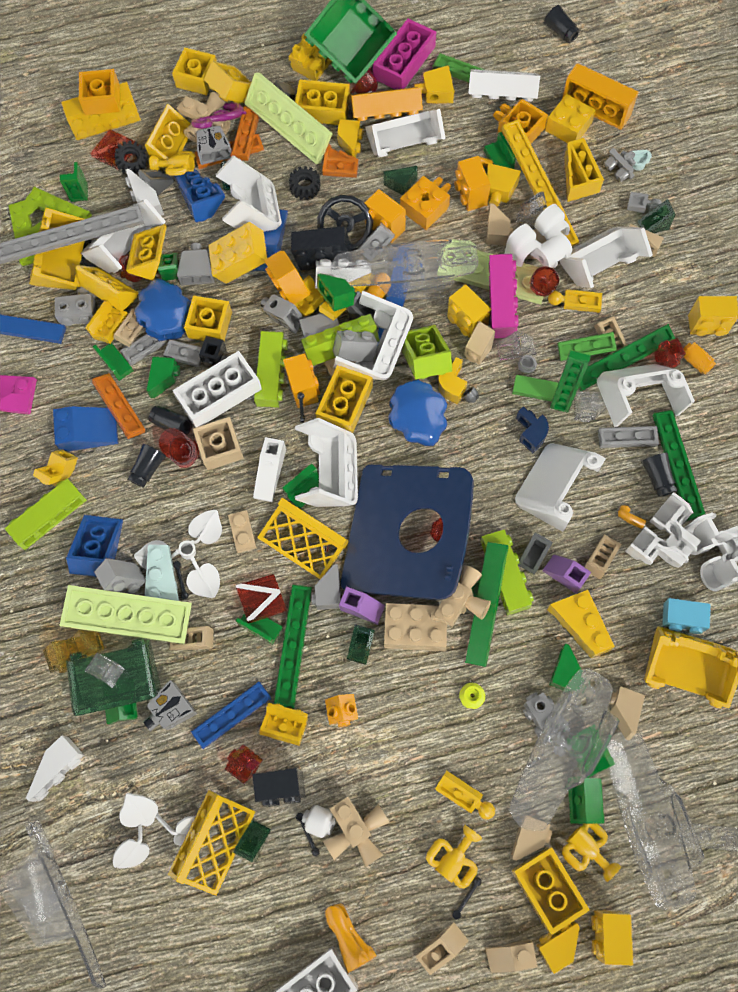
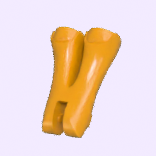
M338 903L325 910L326 922L338 940L347 974L377 957L373 948L367 945L356 932L343 904Z

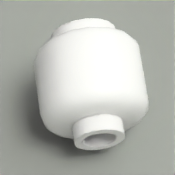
M314 805L310 810L305 811L302 822L305 823V831L307 833L324 838L327 834L331 835L336 819L333 817L331 810Z

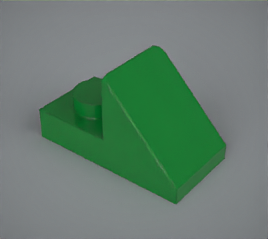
M177 252L161 254L158 270L161 278L165 281L178 279L179 259Z

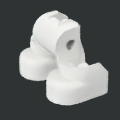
M556 204L547 207L538 216L534 226L547 241L543 244L537 241L535 231L528 224H523L509 236L505 254H512L513 260H516V266L522 267L524 259L530 254L537 258L547 271L555 268L559 260L565 261L572 253L571 243L565 236L569 235L570 231L569 224L564 220L565 213Z
M673 492L649 521L658 529H665L670 534L669 538L665 541L645 527L625 552L634 559L641 560L648 565H651L658 555L667 563L677 568L681 567L683 563H687L689 561L688 556L692 552L697 551V546L701 542L682 527L683 523L693 513L689 503Z
M714 513L696 518L685 526L684 529L701 541L697 546V551L692 552V555L701 554L715 546H718L723 556L709 559L703 563L700 569L701 579L705 586L711 591H719L738 582V526L718 532L712 521L716 517Z

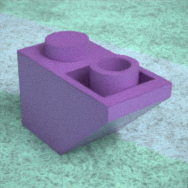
M553 555L543 569L544 573L575 594H577L591 574L589 570L576 561Z
M346 587L339 607L343 612L378 625L385 605L363 592Z

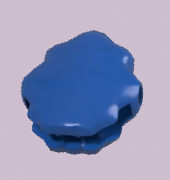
M163 279L151 281L138 294L140 303L134 309L138 324L146 328V333L149 336L157 339L159 342L169 341V339H180L184 332H186L184 326L191 300L182 295V290L177 285L170 284Z
M419 379L396 387L395 393L389 402V406L392 409L389 413L391 427L403 432L405 440L410 443L434 446L439 441L441 433L447 428V420L444 417L447 409L445 398L442 394L433 391L431 384L422 382Z

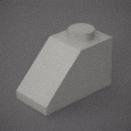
M338 564L333 565L315 585V592H312V604H316L317 610L340 608L341 595Z

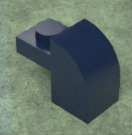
M522 407L517 413L516 420L526 430L521 434L519 442L533 454L543 445L548 434L549 424L543 414L537 419L531 410Z

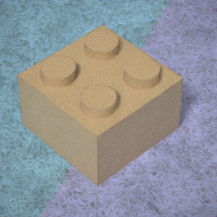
M230 417L193 429L203 463L208 471L244 459Z

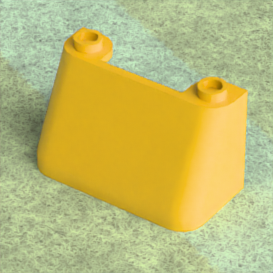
M45 207L39 232L85 219ZM84 241L34 255L29 284L76 290L77 287H80L76 266H80Z
M657 627L644 680L648 686L655 689L664 687L667 684L705 696L713 707L722 708L723 706L730 708L738 685V651L724 645L669 630L668 628Z

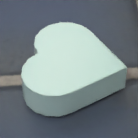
M648 150L633 151L635 153L633 160L636 163L632 167L634 170L640 171L649 163L652 154Z

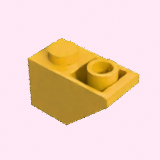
M340 119L337 132L338 145L347 155L356 158L357 153L360 154L361 151L359 139L363 138V129L360 128V121Z
M574 921L553 935L545 934L539 939L540 943L536 945L553 974L574 962L580 929L579 925Z

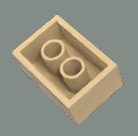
M386 603L384 648L446 651L447 624L434 618V614L439 606Z

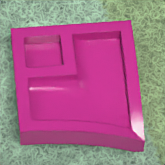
M0 375V411L30 415L37 379L34 377Z

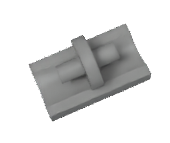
M612 148L609 151L610 156L604 161V166L609 171L618 166L620 169L614 174L620 182L628 177L631 180L635 176L633 174L634 168L632 167L636 163L633 160L635 153L633 151L628 153L622 151L619 154Z

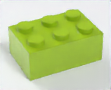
M436 325L408 331L401 350L415 380L452 372L451 351Z

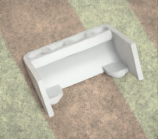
M440 109L365 126L373 154L377 155L378 158L387 156V152L394 149L427 142V145L437 143V139H445Z
M233 155L216 173V177L229 184L232 196L240 200L222 218V221L236 229L251 222L262 229L263 232L276 230L282 222L273 183Z
M147 199L131 205L139 206L144 224L96 237L81 254L88 261L107 273H116L121 269V259L131 249L134 234L160 226L166 222Z
M618 226L572 248L571 256L565 261H559L576 286L592 288L594 287L592 282L594 280L593 275L618 262H626L628 264L636 261V258L639 256L651 257L652 251L644 228Z
M363 291L359 304L376 310L373 320L376 326L384 329L373 362L356 361V363H352L336 356L333 367L336 368L339 365L371 376L376 380H386L393 372L413 321V315L410 310Z
M651 364L603 372L597 379V385L613 425L618 427L632 413L626 396L632 395L636 387L662 383L675 416H679L695 402L684 375L677 369Z
M320 418L295 426V430L308 435L309 447L314 452L319 453V487L311 488L309 492L295 496V500L315 507L351 506L356 504L358 500L357 442L353 433Z

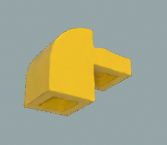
M456 357L452 363V372L438 376V390L445 399L458 405L466 391L467 381L457 377L462 369L463 360Z
M63 449L51 452L47 466L35 469L33 476L38 478L43 484L56 486L60 481L69 479L75 469L78 457Z

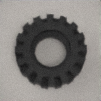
M124 141L122 145H118V148L115 150V164L118 170H122L123 174H125L126 169H130L135 174L139 170H145L147 154L145 149H142L141 144L137 146L135 141L134 144H131V141H128V144H126ZM134 154L138 160L135 163H128L124 160V156Z
M304 166V169L298 167V171L294 169L289 177L291 194L295 198L300 196V200H303V197H306V200H309V197L312 199L314 194L317 196L321 186L320 175L317 174V171H313L312 167L308 170L307 166ZM302 180H309L311 182L309 186H300L298 183Z

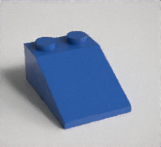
M71 406L53 409L55 445L60 450L63 449L69 452L119 444L117 421L108 408Z
M84 515L66 557L69 574L97 577L95 571L106 558L115 560L123 519Z

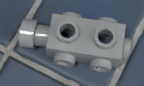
M535 692L528 696L523 712L529 721L533 720L536 728H534V731L540 740L544 738L545 742L551 740L555 746L553 749L557 756L569 750L570 747L562 735L567 730L565 728L566 722L560 714L557 715L553 708L555 707L554 702L550 696H546L544 692L539 695ZM537 703H542L544 709L539 710ZM553 722L555 729L549 728L548 723Z

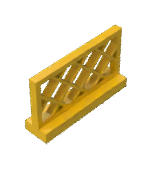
M281 498L278 502L279 506L257 538L321 579L332 567L349 541L284 498ZM280 512L287 515L288 523L278 525L277 517ZM292 525H303L304 533L293 535ZM289 526L291 536L280 538L278 528ZM268 530H276V540L269 541L264 538ZM317 534L320 544L310 546L308 535ZM305 536L307 547L296 549L294 539ZM291 539L293 550H282L281 541ZM332 544L337 547L334 555L325 556L324 546ZM321 547L323 557L312 560L310 549ZM307 550L309 561L300 562L297 552ZM324 561L325 568L321 574L314 571V562Z
M208 790L168 875L179 883H185L217 895L255 811ZM224 802L228 804L230 812L220 817L219 809ZM242 811L246 812L247 815L244 821L237 824L235 815ZM231 817L233 827L224 831L222 821ZM218 824L220 833L210 838L209 830L211 826ZM235 831L236 838L234 842L227 845L225 836ZM221 838L223 848L214 852L212 842ZM208 845L210 854L200 859L198 854L200 849ZM225 852L226 859L224 863L217 866L215 857ZM211 859L213 869L203 873L201 864ZM197 866L199 876L188 879L187 876L190 869ZM215 874L216 881L211 888L207 886L205 878Z

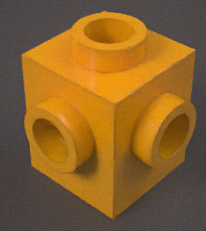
M354 694L337 695L325 699L329 725L338 724L339 728L351 725V721L358 719Z

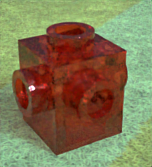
M675 338L660 343L654 355L657 364L675 368L681 364L680 362L686 353L679 339Z
M243 744L238 750L233 749L228 755L227 760L229 762L225 770L245 785L252 778V774H256L263 759Z

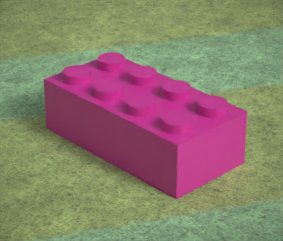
M407 19L398 30L397 35L373 63V79L393 89H404L436 47V31L411 19Z
M512 254L489 256L491 329L495 331L494 339L513 338L519 324L518 315H515L517 314L518 297H514L517 290V278H515L516 260H513Z

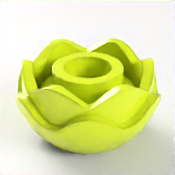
M467 683L460 690L459 698L464 707L477 709L485 701V692L479 684Z

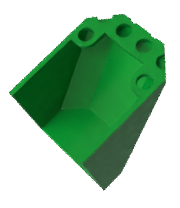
M330 0L304 35L307 37L305 40L312 47L316 45L320 49L318 52L325 59L329 58L333 62L331 65L338 72L342 70L346 74L344 76L346 80L351 84L353 82L357 84L397 35V32L365 0Z

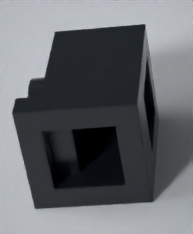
M209 336L205 337L199 353L201 362L205 366L212 367L220 362L226 351L224 340Z

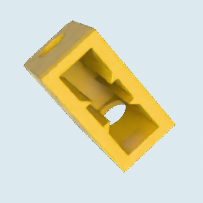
M449 66L424 72L423 83L414 84V87L421 88V94L425 95L427 103L454 102V87Z
M488 164L487 177L491 184L489 204H494L498 207L500 202H509L519 183L521 171Z

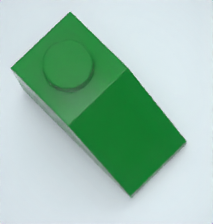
M321 273L317 274V289L333 311L354 305L356 292L346 279Z
M152 357L146 390L150 398L155 399L176 383V378L180 375V366L175 358Z
M565 643L561 648L549 685L574 694L577 690H581L584 679L581 678L583 671L569 644Z

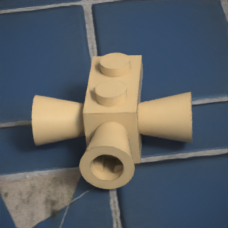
M215 92L210 93L206 104L185 96L177 110L178 113L197 119L213 116V112L219 110L225 104V101ZM231 120L212 122L213 127L221 126L226 135L230 129ZM191 124L184 130V134L189 140L197 142V131L202 129L194 128Z
M464 565L456 591L451 597L442 600L434 614V618L453 627L460 613L464 614L468 609L482 620L489 610L491 601L473 597L471 589L481 578L482 574L473 567Z
M346 797L330 808L343 833L323 841L334 860L350 844L353 848L355 846L358 847L365 867L383 856L381 851L369 839L372 836L370 831L390 823L379 804L364 819L361 818L349 797Z

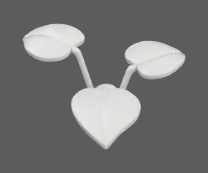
M210 510L195 517L189 525V535L197 539L181 542L179 549H176L171 556L174 558L180 554L184 559H191L196 570L191 571L187 576L189 590L198 596L214 598L220 587L219 573L209 563L203 564L199 568L194 558L196 555L194 544L199 543L200 540L204 544H212L221 536L222 526L218 511ZM160 540L147 543L134 554L136 561L146 569L148 545H167Z
M126 793L119 819L124 826H138L137 841L128 839L117 847L113 855V866L115 868H129L141 864L147 858L149 847L146 843H141L142 825L149 826L156 818L170 834L175 835L173 838L174 843L181 846L196 816L183 818L177 823L176 830H173L160 817L158 806L152 799L138 794Z

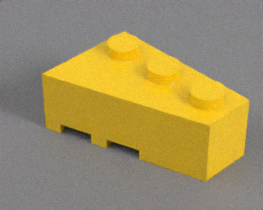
M581 138L568 142L564 155L567 202L600 193L604 178L585 139Z
M589 590L552 603L547 608L550 614L555 616L560 625L573 636V639L590 658L609 652L615 647Z

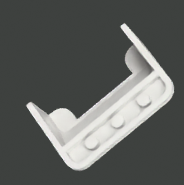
M555 443L548 444L515 497L516 505L563 532L573 515V511L570 505L562 500L583 466L598 472L606 458L595 452Z

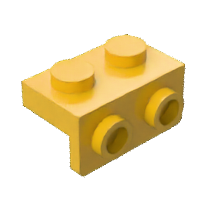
M309 275L303 282L310 295L294 304L304 317L310 316L325 300L318 289L315 288V282Z
M104 301L87 324L86 329L93 339L111 344L114 340L115 332L128 316V313L112 308L108 301Z
M268 703L259 735L300 746L307 726L308 714L299 709L286 708L281 704Z

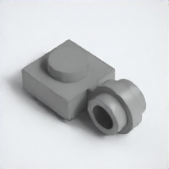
M631 191L627 210L644 213L645 209L648 208L651 214H658L662 210L663 204L659 199L648 200L649 194Z

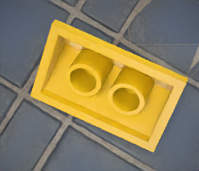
M169 104L165 106L145 144L149 158L151 155H154L159 160H168L177 152L182 151L188 140L184 130L191 123Z
M165 224L134 234L126 268L128 273L154 280L163 248L167 227Z
M76 266L80 286L103 301H108L111 306L119 311L125 310L138 298L139 292L101 268Z

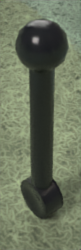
M302 392L297 394L300 404V423L305 422L303 407L305 395Z
M175 561L173 563V567L177 571L182 591L181 598L183 600L188 599L189 595L185 591V586L180 570L181 563L179 561Z
M298 813L296 820L301 823L312 848L311 853L316 857L320 854V850L316 848L311 835L305 831V823L302 822L304 814Z
M479 877L474 878L473 885L459 908L453 911L452 916L454 919L458 920L461 918V911L477 886L482 884V880Z

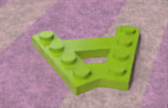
M37 187L32 189L25 200L8 205L15 239L39 232L41 221L32 227L30 214L37 209L45 211L46 207L83 219L92 217L89 211ZM34 255L19 259L22 266L33 264Z

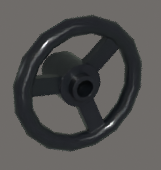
M338 195L330 198L322 205L317 216V229L324 228V218L327 214L336 221L337 227L345 226L347 234L353 229L355 223L366 219V230L363 237L356 243L351 244L352 251L358 250L373 232V219L369 214V208L362 200L352 195ZM340 202H350L358 206L362 213L353 215L350 212H344L340 215L331 207Z

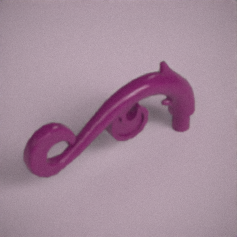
M225 103L223 105L225 110L214 111L213 116L193 119L191 124L194 128H209L212 126V122L236 119L246 114L242 105L238 103Z

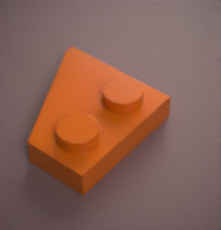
M328 144L324 155L322 174L323 176L357 178L359 160L347 155L342 150L337 151Z

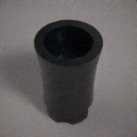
M561 5L554 6L544 19L543 24L552 29L569 44L576 40L580 34V29L565 13Z
M154 406L148 417L151 423L170 433L179 441L184 440L188 436L193 425L187 415L160 406Z
M142 444L127 480L144 488L166 456L155 448Z
M660 453L641 461L658 497H665L673 492H677L668 453Z

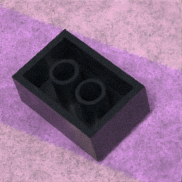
M345 226L291 232V253L300 270L316 269V261L321 259H328L331 262L347 260L349 263H352V245Z
M298 768L252 774L255 802L261 803V806H280L279 801H283L286 804L300 803L301 798H306L303 771Z

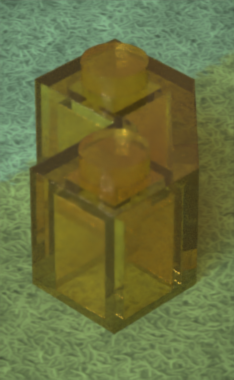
M78 630L70 639L51 642L43 650L50 673L57 671L65 673L74 666L97 659L105 647L99 632Z

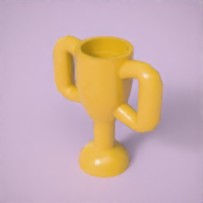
M179 151L168 160H159L158 157L151 155L149 158L150 170H160V168L167 167L165 172L169 176L193 172L195 153L192 151Z
M583 824L579 826L566 841L567 844L562 849L563 858L577 871L585 870L589 861L594 860L604 870L603 877L606 882L610 881L621 868L619 863H609L600 854L599 848L606 844L608 835L599 824ZM589 827L600 837V840L595 841L588 833ZM574 849L583 856L581 863L569 852L570 850Z
M466 825L463 827L465 837L457 848H452L445 839H437L426 854V860L429 865L435 867V870L451 883L454 882L457 887L463 889L470 885L478 870L473 861L465 858L464 853L471 842H478L482 839L480 835ZM443 846L447 853L440 861L434 860V857ZM462 866H469V870L460 881L458 874Z

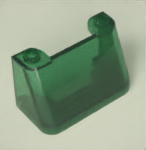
M144 638L131 641L132 644L127 648L89 657L82 655V652L70 654L66 660L73 715H85L156 697L160 691L161 684L150 639L145 641Z

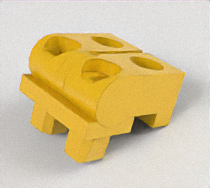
M303 34L301 36L302 40L299 44L293 46L292 52L288 56L289 61H291L290 65L295 72L312 81H317L332 61L329 58L325 59L318 52L320 49L316 45L312 47L305 40L307 37Z

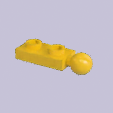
M566 289L565 294L562 295L559 291H552L548 296V301L554 306L564 303L563 309L600 313L602 293Z
M446 770L435 790L472 814L476 808L481 818L491 819L495 815L494 805L488 801L481 802L482 793Z

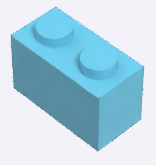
M669 598L663 605L662 626L669 627V630L673 631L685 629L690 630L692 634H702L710 628L711 604Z

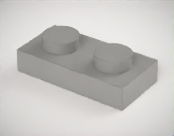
M381 223L358 248V252L372 262L395 237V234Z
M169 339L163 356L165 358H175L176 362L200 367L201 359L199 353L202 347Z

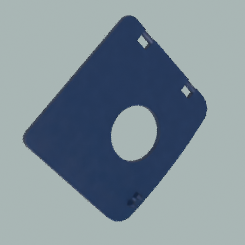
M367 465L362 472L358 500L341 577V587L344 590L346 587L369 594L435 600L451 597L457 589L469 535L474 479L471 473L461 467ZM383 470L392 471L391 476H383ZM447 472L449 476L448 478H439V473ZM416 510H433L440 515L443 521V533L439 542L430 550L421 553L406 550L399 538V530L403 520Z

